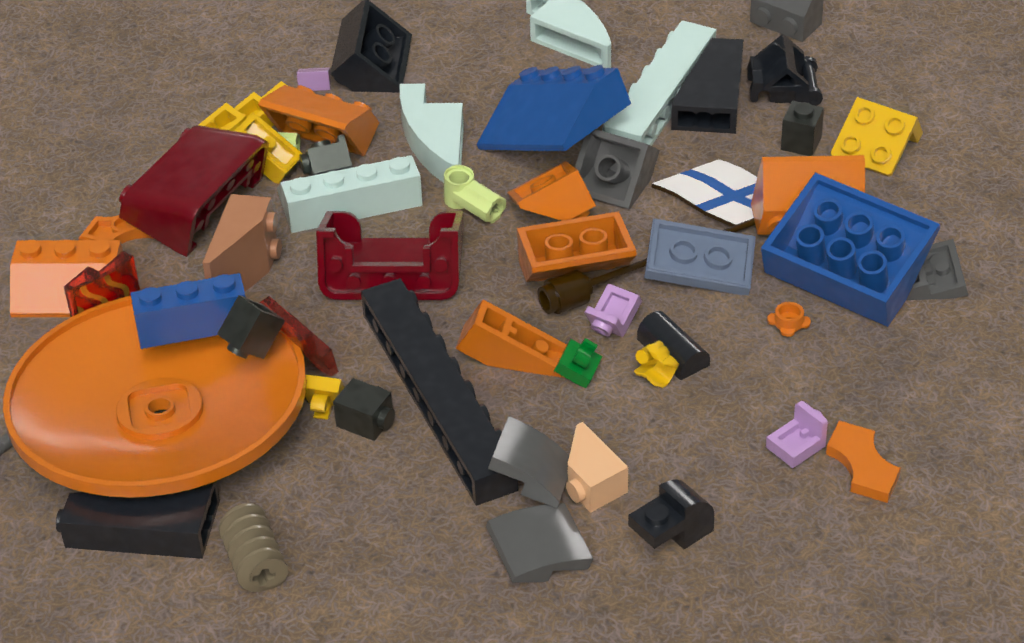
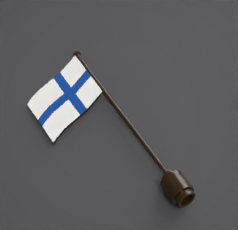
M718 159L652 183L651 188L675 196L705 216L731 226L723 231L738 232L755 225L751 201L757 177L734 164ZM647 258L593 279H589L587 275L574 270L547 280L543 286L538 288L539 303L547 314L553 312L561 314L587 304L590 301V295L593 293L592 286L645 267Z

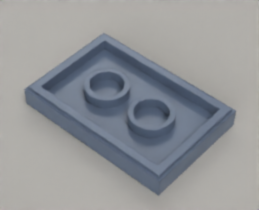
M653 218L644 278L737 295H749L756 236Z

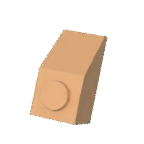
M581 422L576 425L569 455L566 489L574 502H581L591 513L628 493V466L589 427Z

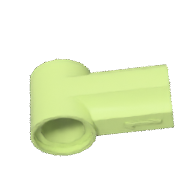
M454 165L445 170L444 202L448 207L453 209L465 208L480 219L491 224L501 217L502 212L506 208V199L474 180L472 169L464 165Z

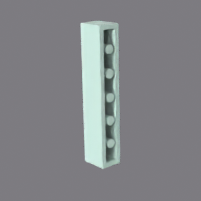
M682 20L674 31H670L663 47L657 49L650 65L644 67L637 83L631 85L628 93L631 104L606 121L602 131L652 146L671 119L674 97L710 40L716 38L717 29Z

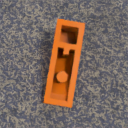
M483 299L464 324L455 348L487 366L565 378L554 372V369L567 344Z

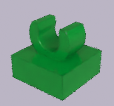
M584 338L581 344L570 339L557 362L554 372L586 388L602 359L601 355L594 352L598 345Z

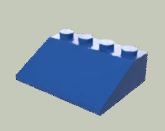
M597 65L587 69H581L580 66L559 69L558 66H554L545 70H538L537 67L523 70L519 73L520 78L507 87L478 140L477 147L480 150L566 151L631 104L619 69L603 68L602 65Z
M815 172L762 245L761 253L764 272L888 327L905 303L940 230V224Z

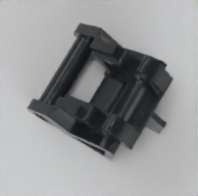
M784 34L780 35L756 56H750L747 65V77L749 81H752L749 89L751 102L758 101V94L761 91H768L770 102L791 104L792 101L810 103L815 106L819 105L823 100L822 91L817 85L815 72L818 69L816 59L804 56L802 49Z

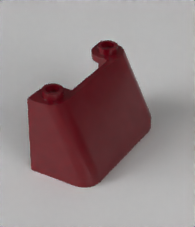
M195 125L191 129L186 128L180 135L179 140L133 185L129 184L123 189L119 197V202H121L119 218L177 253L187 257L197 247V243L193 241L195 233L200 229L204 231L208 227L210 215L239 185L245 188L247 186L254 188L263 179L269 148L268 141L254 134Z
M327 211L316 231L319 289L323 295L330 299L362 300L361 290L401 278L408 291L413 290L418 300H444L452 297L458 290L460 281L464 211H445L435 215L430 222L429 238H362L361 224L354 214L346 211Z

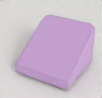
M330 67L299 69L297 71L298 85L305 86L313 91L330 90Z

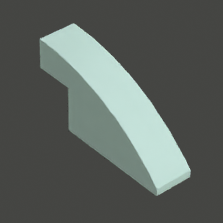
M526 0V13L531 15L530 37L532 42L594 66L602 65L603 68H611L610 37L598 16L582 0Z
M425 83L400 84L401 120L407 142L420 163L432 175L444 183L445 170L454 165H462L463 103H427Z

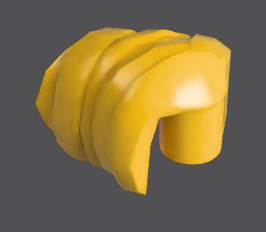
M658 340L636 352V360L641 365L634 370V373L637 376L647 378L652 385L664 388L670 383L679 363L673 356H670V351L664 343Z

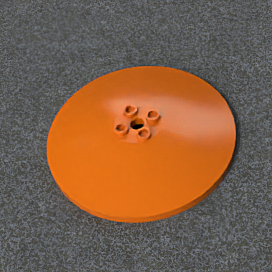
M131 296L123 297L92 307L70 317L44 334L25 352L12 370L6 384L3 396L5 424L12 445L19 456L40 475L67 488L94 495L128 498L152 497L191 490L213 483L243 469L268 452L288 432L303 406L306 395L307 379L304 356L299 343L285 324L282 327L295 343L279 332L264 359L250 354L245 359L232 353L227 349L229 343L219 335L141 349ZM158 410H166L162 413H154Z

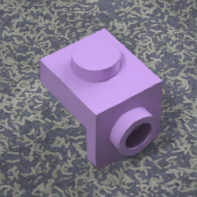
M608 283L596 307L588 306L584 313L591 323L590 327L597 333L604 336H610L613 333L623 337L642 300L639 295Z
M800 401L795 404L794 419L766 437V448L790 467L794 468L826 446L828 421L820 411L813 409L804 401Z

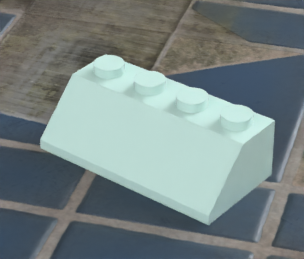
M412 155L396 157L372 164H362L338 171H329L304 178L299 177L280 182L277 187L291 233L318 228L327 211L351 212L358 219L423 206L421 177Z

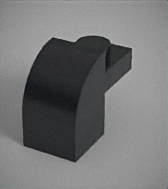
M675 479L660 484L659 496L629 514L628 526L654 549L669 539H673L680 547L686 549L714 531V509L685 482Z

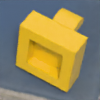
M306 375L305 396L308 403H311L310 411H315L313 418L328 420L331 408L334 406L333 401L345 388L343 382L337 378Z

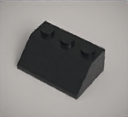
M363 0L342 18L330 75L339 84L346 86L352 92L400 93V84L404 83L412 34L370 0Z

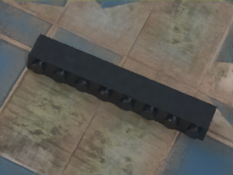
M401 278L361 290L364 318L475 505L477 506L519 491L517 479L488 469L502 431L499 428L494 429L487 407L485 404L479 405L472 383L469 380L464 381L457 359L454 356L449 357L441 334L436 335L434 333L431 319L426 311L421 312L415 292L413 290L408 291Z

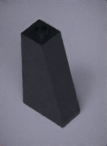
M712 38L672 101L671 130L736 134L744 39Z
M217 481L191 490L152 497L128 498L101 496L85 492L69 493L64 509H59L57 513L56 530L61 533L65 548L203 559L220 503Z

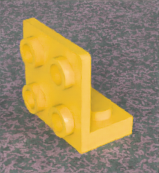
M857 97L831 150V155H864L866 169L886 176H892L908 141L918 143L923 131L918 117Z

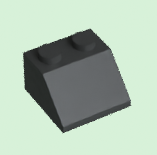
M751 0L750 22L803 42L822 24L824 0Z
M595 129L584 137L575 168L579 171L593 199L630 210L650 182L660 150L646 143Z

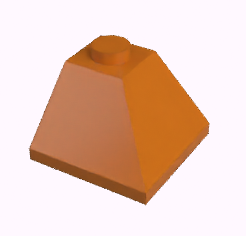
M567 161L507 192L510 199L520 209L561 221L587 217L590 214L589 209L596 206L579 171Z

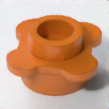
M783 302L776 307L775 313L768 315L767 322L770 325H775L780 330L781 335L791 337L799 329L809 328L811 319L804 316V309L801 305L795 302Z

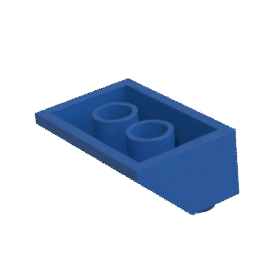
M223 274L209 279L184 281L175 285L158 288L149 287L141 291L130 292L140 348L144 349L218 335L217 333L238 295L246 298L241 274Z

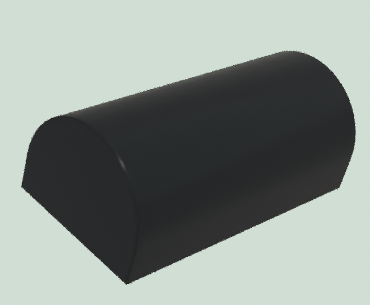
M652 312L640 323L637 330V340L644 347L658 340L662 341L670 351V356H673L679 363L674 373L679 380H683L710 366V355L664 312Z

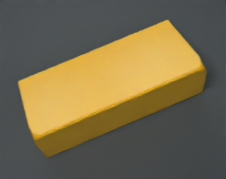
M254 112L235 130L236 132L254 134L268 141L269 148L264 175L276 184H279L300 161L299 154H303Z

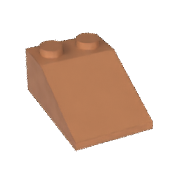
M230 194L202 262L205 279L223 274L240 273L244 291L246 292L270 272L274 259L280 258L282 250L281 239L276 236L278 213L273 212L271 197Z

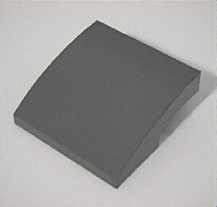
M954 239L932 244L906 300L954 299L968 296Z
M508 416L488 469L525 482L520 495L558 508L568 479L569 455L545 434Z
M559 503L558 508L545 504L515 510L488 520L486 524L489 535L512 583L549 581L553 571L589 569L593 561V557L565 503Z

